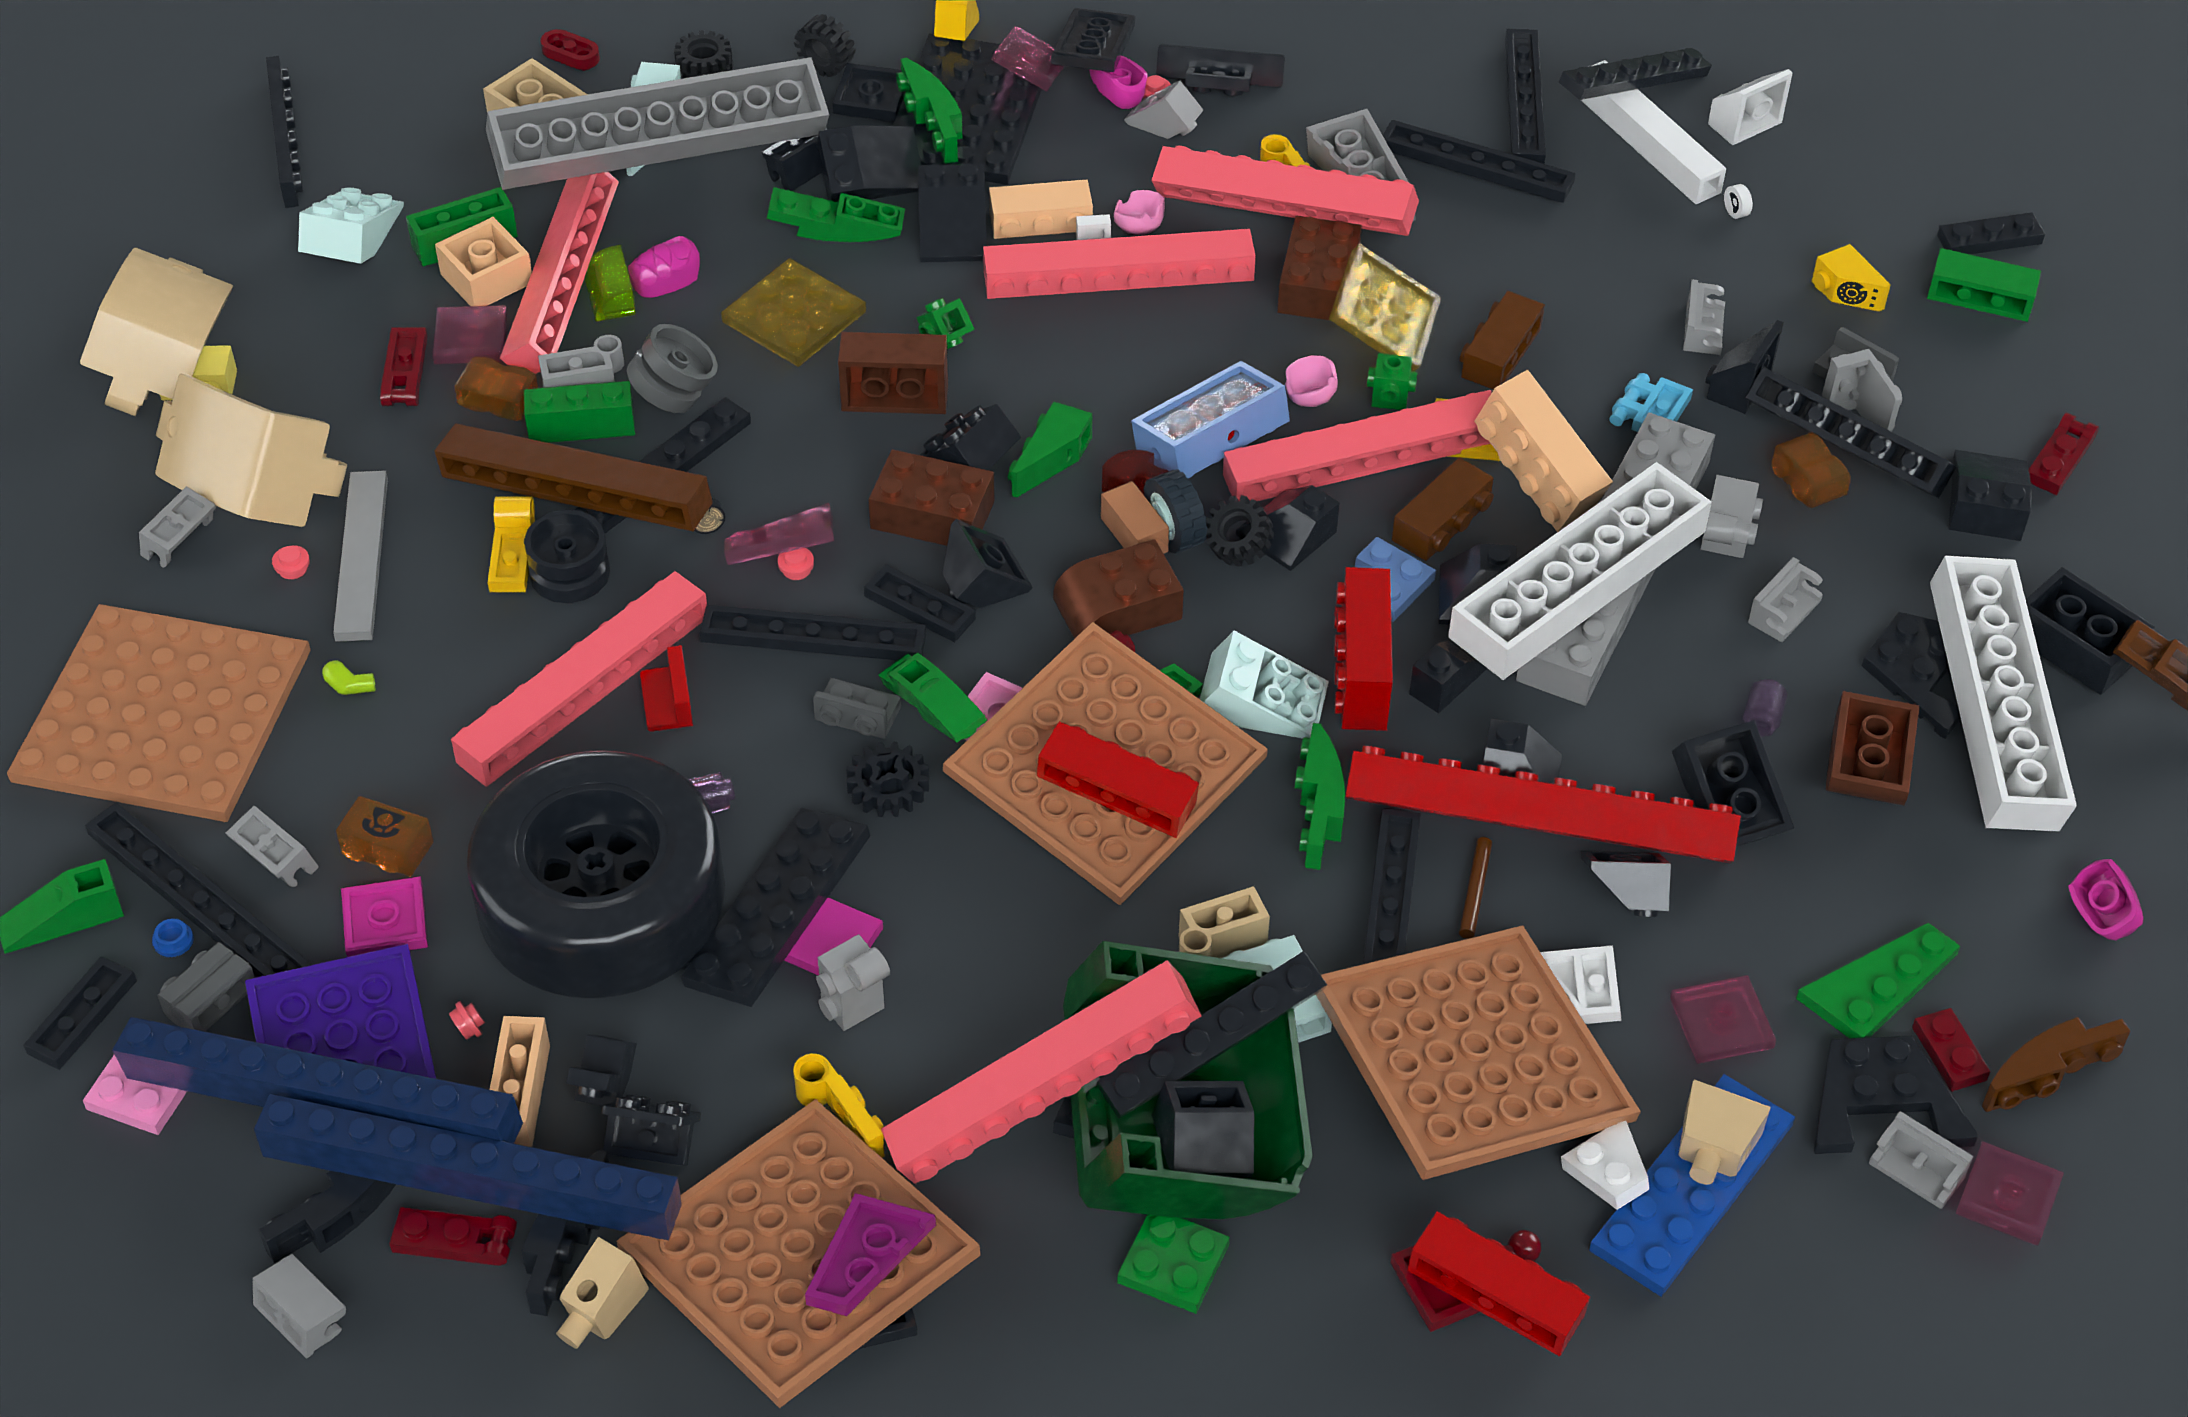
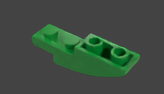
M908 58L900 59L901 72L896 73L899 91L905 92L904 102L907 112L913 113L916 124L925 123L927 130L933 131L934 149L936 152H941L945 164L958 162L957 139H962V113L949 90L931 72Z
M773 187L766 219L799 226L797 233L799 237L822 241L869 242L900 236L906 208L843 193L840 194L839 202H834Z
M919 653L913 656L905 655L878 674L886 688L916 707L924 721L955 742L972 736L977 728L987 721L985 715L971 699L939 668Z
M1313 723L1311 737H1303L1300 759L1306 760L1305 767L1298 766L1295 789L1302 790L1300 805L1306 806L1305 821L1311 822L1310 829L1302 828L1299 851L1306 852L1305 868L1320 870L1325 840L1341 842L1345 807V785L1341 764L1330 737L1321 724Z

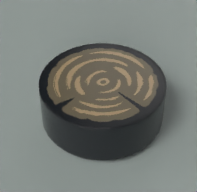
M712 498L713 503L695 528V532L700 534L712 533L724 524L725 513L718 500Z

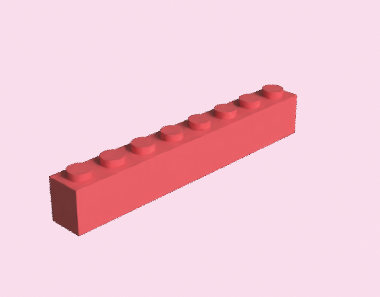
M1175 146V148L1162 147L1151 180L1156 191L1166 198L1291 218L1303 216L1360 224L1362 229L1404 236L1409 235L1419 203L1414 185L1400 179L1393 181L1380 180L1368 174L1354 176L1340 170H1330L1328 172L1316 170L1308 165H1299L1298 167L1284 165L1276 160H1268L1267 162L1257 161L1244 155L1236 157L1225 156L1212 150L1206 152L1192 151L1184 146Z
M609 172L573 177L566 180L500 359L523 380L541 372L539 355L558 352L619 183Z
M1250 229L983 247L987 299L1254 281L1256 255Z
M1487 390L1470 393L1466 396L1436 401L1419 407L1406 408L1389 414L1371 416L1359 421L1337 424L1329 428L1303 432L1295 436L1277 440L1273 439L1265 443L1224 452L1223 477L1231 495L1236 496L1238 501H1240L1241 495L1247 496L1250 501L1252 498L1256 501L1277 497L1284 491L1309 485L1320 487L1459 454L1463 449L1491 444L1481 436L1474 421L1492 392Z
M676 571L664 580L658 581L652 589L637 600L630 602L624 610L612 619L603 622L596 631L582 641L575 643L569 651L554 662L547 664L541 672L526 683L519 685L513 693L497 705L491 706L485 714L469 726L462 728L451 738L456 763L485 787L489 786L667 650V647H671L700 625L703 621L707 605L706 593Z
M1168 960L881 1128L896 1169L914 1184L934 1177L940 1169L956 1160L968 1157L973 1153L974 1149L991 1139L1004 1136L1010 1128L1020 1122L1040 1115L1046 1107L1061 1098L1076 1094L1082 1086L1099 1076L1110 1074L1119 1064L1135 1055L1149 1051L1160 1040L1172 1033L1185 1030L1191 1022L1200 1018L1201 1014L1182 975Z

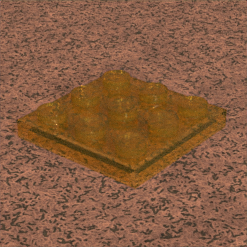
M1359 243L1351 251L1329 320L1380 353L1413 357L1411 371L1415 372L1421 366L1441 297Z
M789 258L724 309L721 314L723 323L799 367L866 312V302Z

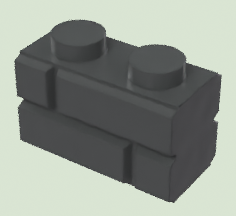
M218 942L209 951L205 950L198 953L193 959L191 966L179 977L168 979L157 996L163 1013L169 1020L179 1027L205 1032L247 995L245 980L255 977L252 967L248 962L237 954L234 955L230 949Z

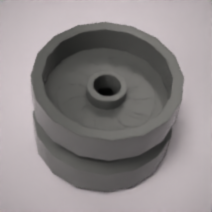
M659 324L648 334L642 348L637 350L630 360L626 371L634 389L649 403L668 412L685 413L694 406L701 396L702 390L715 377L718 364L710 348L695 334L672 324Z

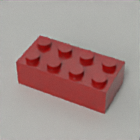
M1346 567L1344 582H1337L1336 604H1342V607H1335L1334 629H1337V632H1341V635L1335 634L1334 657H1337V661H1341V663H1335L1334 685H1337V690L1341 691H1335L1334 712L1335 714H1341L1342 729L1387 731L1393 684L1390 569Z

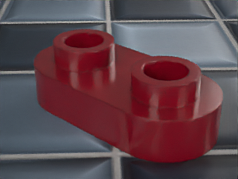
M561 29L550 30L541 37L542 53L549 59L583 71L595 67L600 61L599 47L594 41Z

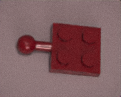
M1519 1230L1513 1233L1507 1245L1504 1246L1506 1250L1524 1260L1535 1261L1541 1253V1242L1538 1236L1529 1230ZM1415 1245L1391 1255L1390 1263L1430 1332L1480 1312L1407 1271L1411 1252Z

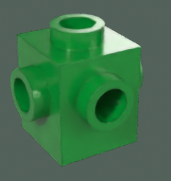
M943 297L924 306L927 312L916 317L919 323L918 329L920 334L947 335V349L962 343L963 339L961 336L975 330L960 298L946 303Z
M1378 353L1376 367L1369 366L1367 387L1373 388L1371 407L1394 410L1406 409L1408 392L1415 393L1418 372L1411 371L1413 357Z

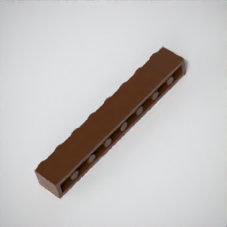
M456 423L434 450L442 477L689 531L695 530L713 503L707 476Z

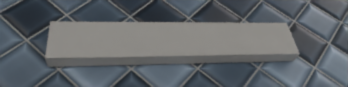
M386 471L350 472L333 631L335 642L373 640L388 484Z

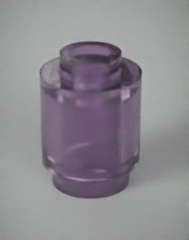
M1772 679L1760 680L1751 685L1743 719L1745 723L1755 720L1760 736H1770L1779 728L1788 697L1786 689Z
M717 772L689 779L705 798L712 813L730 809L729 801L735 800V792L730 777L723 779L722 773Z

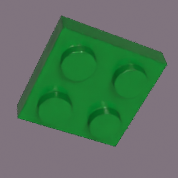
M1147 1215L1118 1273L1117 1283L1197 1314L1229 1247L1230 1237L1180 1217Z

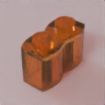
M473 357L455 384L457 403L473 411L491 412L501 418L519 421L525 415L524 389L538 388L537 377L535 373L525 367L503 366L491 358Z
M1810 432L1775 446L1772 459V469L1775 475L1791 485L1795 498L1802 501L1807 507L1814 508L1848 494L1851 476L1847 468L1837 457L1831 455L1826 444L1815 433Z

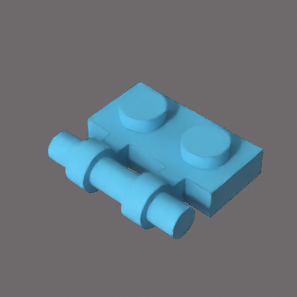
M1639 373L1625 387L1624 397L1617 399L1613 405V413L1609 420L1614 426H1621L1624 420L1631 418L1633 419L1631 430L1636 432L1639 431L1648 412L1677 422L1691 400L1693 389L1662 377L1656 385L1649 383L1650 378L1647 374ZM1642 399L1646 400L1644 404L1637 403V401Z

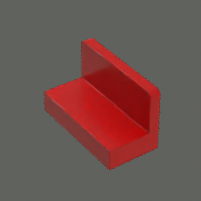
M682 645L667 647L669 667L642 670L640 672L647 729L650 732L693 726Z

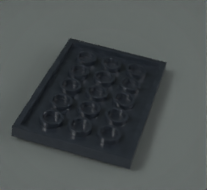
M929 33L917 64L931 72L942 82L957 102L962 113V139H957L958 162L945 164L941 152H936L934 149L933 131H928L925 123L916 124L913 113L906 110L904 98L893 126L913 127L921 165L984 164L985 182L1008 185L1051 65L1052 52L977 41L975 39L962 41L935 37L934 34Z

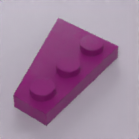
M855 1193L805 1293L806 1305L848 1316L936 1226L935 1215Z

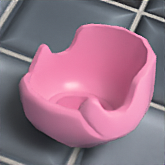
M1150 190L1132 191L1126 203L1123 204L1120 199L1117 201L1114 211V222L1128 234H1149L1155 231L1163 221L1165 198L1160 193Z
M1310 355L1300 358L1289 365L1285 371L1286 392L1289 399L1299 406L1317 407L1328 402L1337 391L1338 380L1335 365L1324 356Z

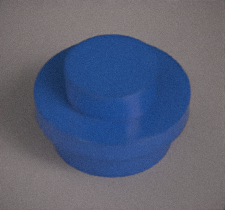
M179 919L162 921L155 928L152 937L155 951L165 957H176L184 954L190 949L194 941L191 928Z

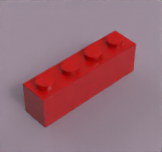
M1059 721L1038 755L1037 777L1174 838L1178 837L1197 802L1199 782L1194 781L1187 774L1174 772L1158 765L1149 757H1140L1128 752L1115 742L1103 741L1088 734L1078 726H1069Z
M1438 1211L1413 1247L1407 1270L1559 1357L1583 1320L1590 1300V1296L1583 1293L1574 1283L1562 1281L1545 1272L1538 1263L1518 1257L1506 1250L1500 1242L1491 1238L1486 1239L1468 1229L1459 1219L1448 1218Z

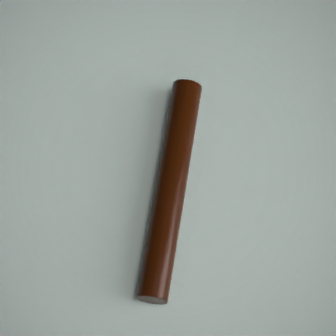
M1487 837L1478 838L1459 930V935L1466 939L1475 936L1492 848V840Z

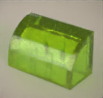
M621 245L600 250L592 256L584 277L595 322L636 315L633 289Z

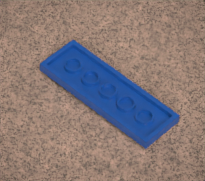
M1723 1074L1714 1087L1771 1107L1763 1134L1737 1175L1730 1177L1717 1172L1714 1182L1708 1185L1693 1180L1689 1174L1693 1163L1681 1159L1678 1155L1682 1126L1646 1172L1649 1190L1616 1210L1591 1241L1590 1252L1661 1297L1791 1129L1795 1120V1116Z

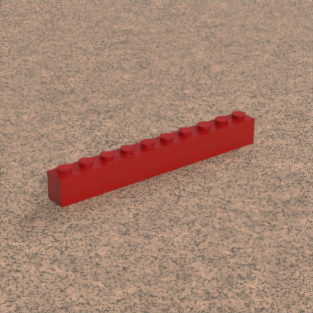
M1363 746L1362 752L1353 751L1346 798L1350 800L1730 864L1734 862L1741 815L1732 814L1733 807L1710 803L1707 810L1693 807L1694 801L1689 799L1670 797V803L1654 801L1655 794L1632 790L1631 797L1615 794L1616 788L1611 786L1593 784L1592 790L1576 788L1577 781L1554 778L1553 784L1539 782V775L1516 771L1515 777L1499 775L1500 768L1486 765H1477L1476 771L1461 769L1462 762L1439 758L1438 765L1423 762V755L1401 752L1400 758L1385 756V749L1372 746Z

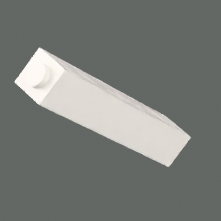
M1604 60V61H1601V62H1599V63H1597V64H1594V65H1592V66L1600 65L1601 63H1608V62H1607L1606 60ZM1638 89L1581 100L1693 203H1701L1722 192L1726 167Z

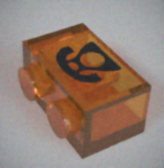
M358 796L336 829L341 852L349 859L358 862L365 861L380 866L389 873L398 872L410 877L434 843L428 818Z

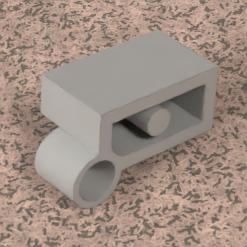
M614 335L600 336L595 340L594 347L538 356L543 388L615 382L614 373L619 372L624 366L622 343Z
M1716 475L1710 513L1700 550L1739 558L1744 557L1746 545H1754L1758 524L1751 522L1752 519L1759 520L1763 499L1756 498L1759 483Z
M858 934L818 957L819 975L816 976V980L821 989V999L818 1000L824 1016L829 1021L834 1019L841 1029L845 1031L884 1009L882 979L890 975V968L885 957L877 948H870Z

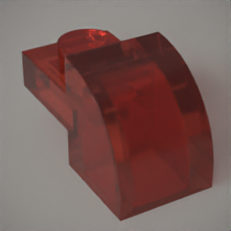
M1144 450L1123 451L1112 456L1102 466V492L1110 491L1133 481L1142 494L1145 495L1144 486L1146 485V480L1166 473L1168 470L1154 465V453Z

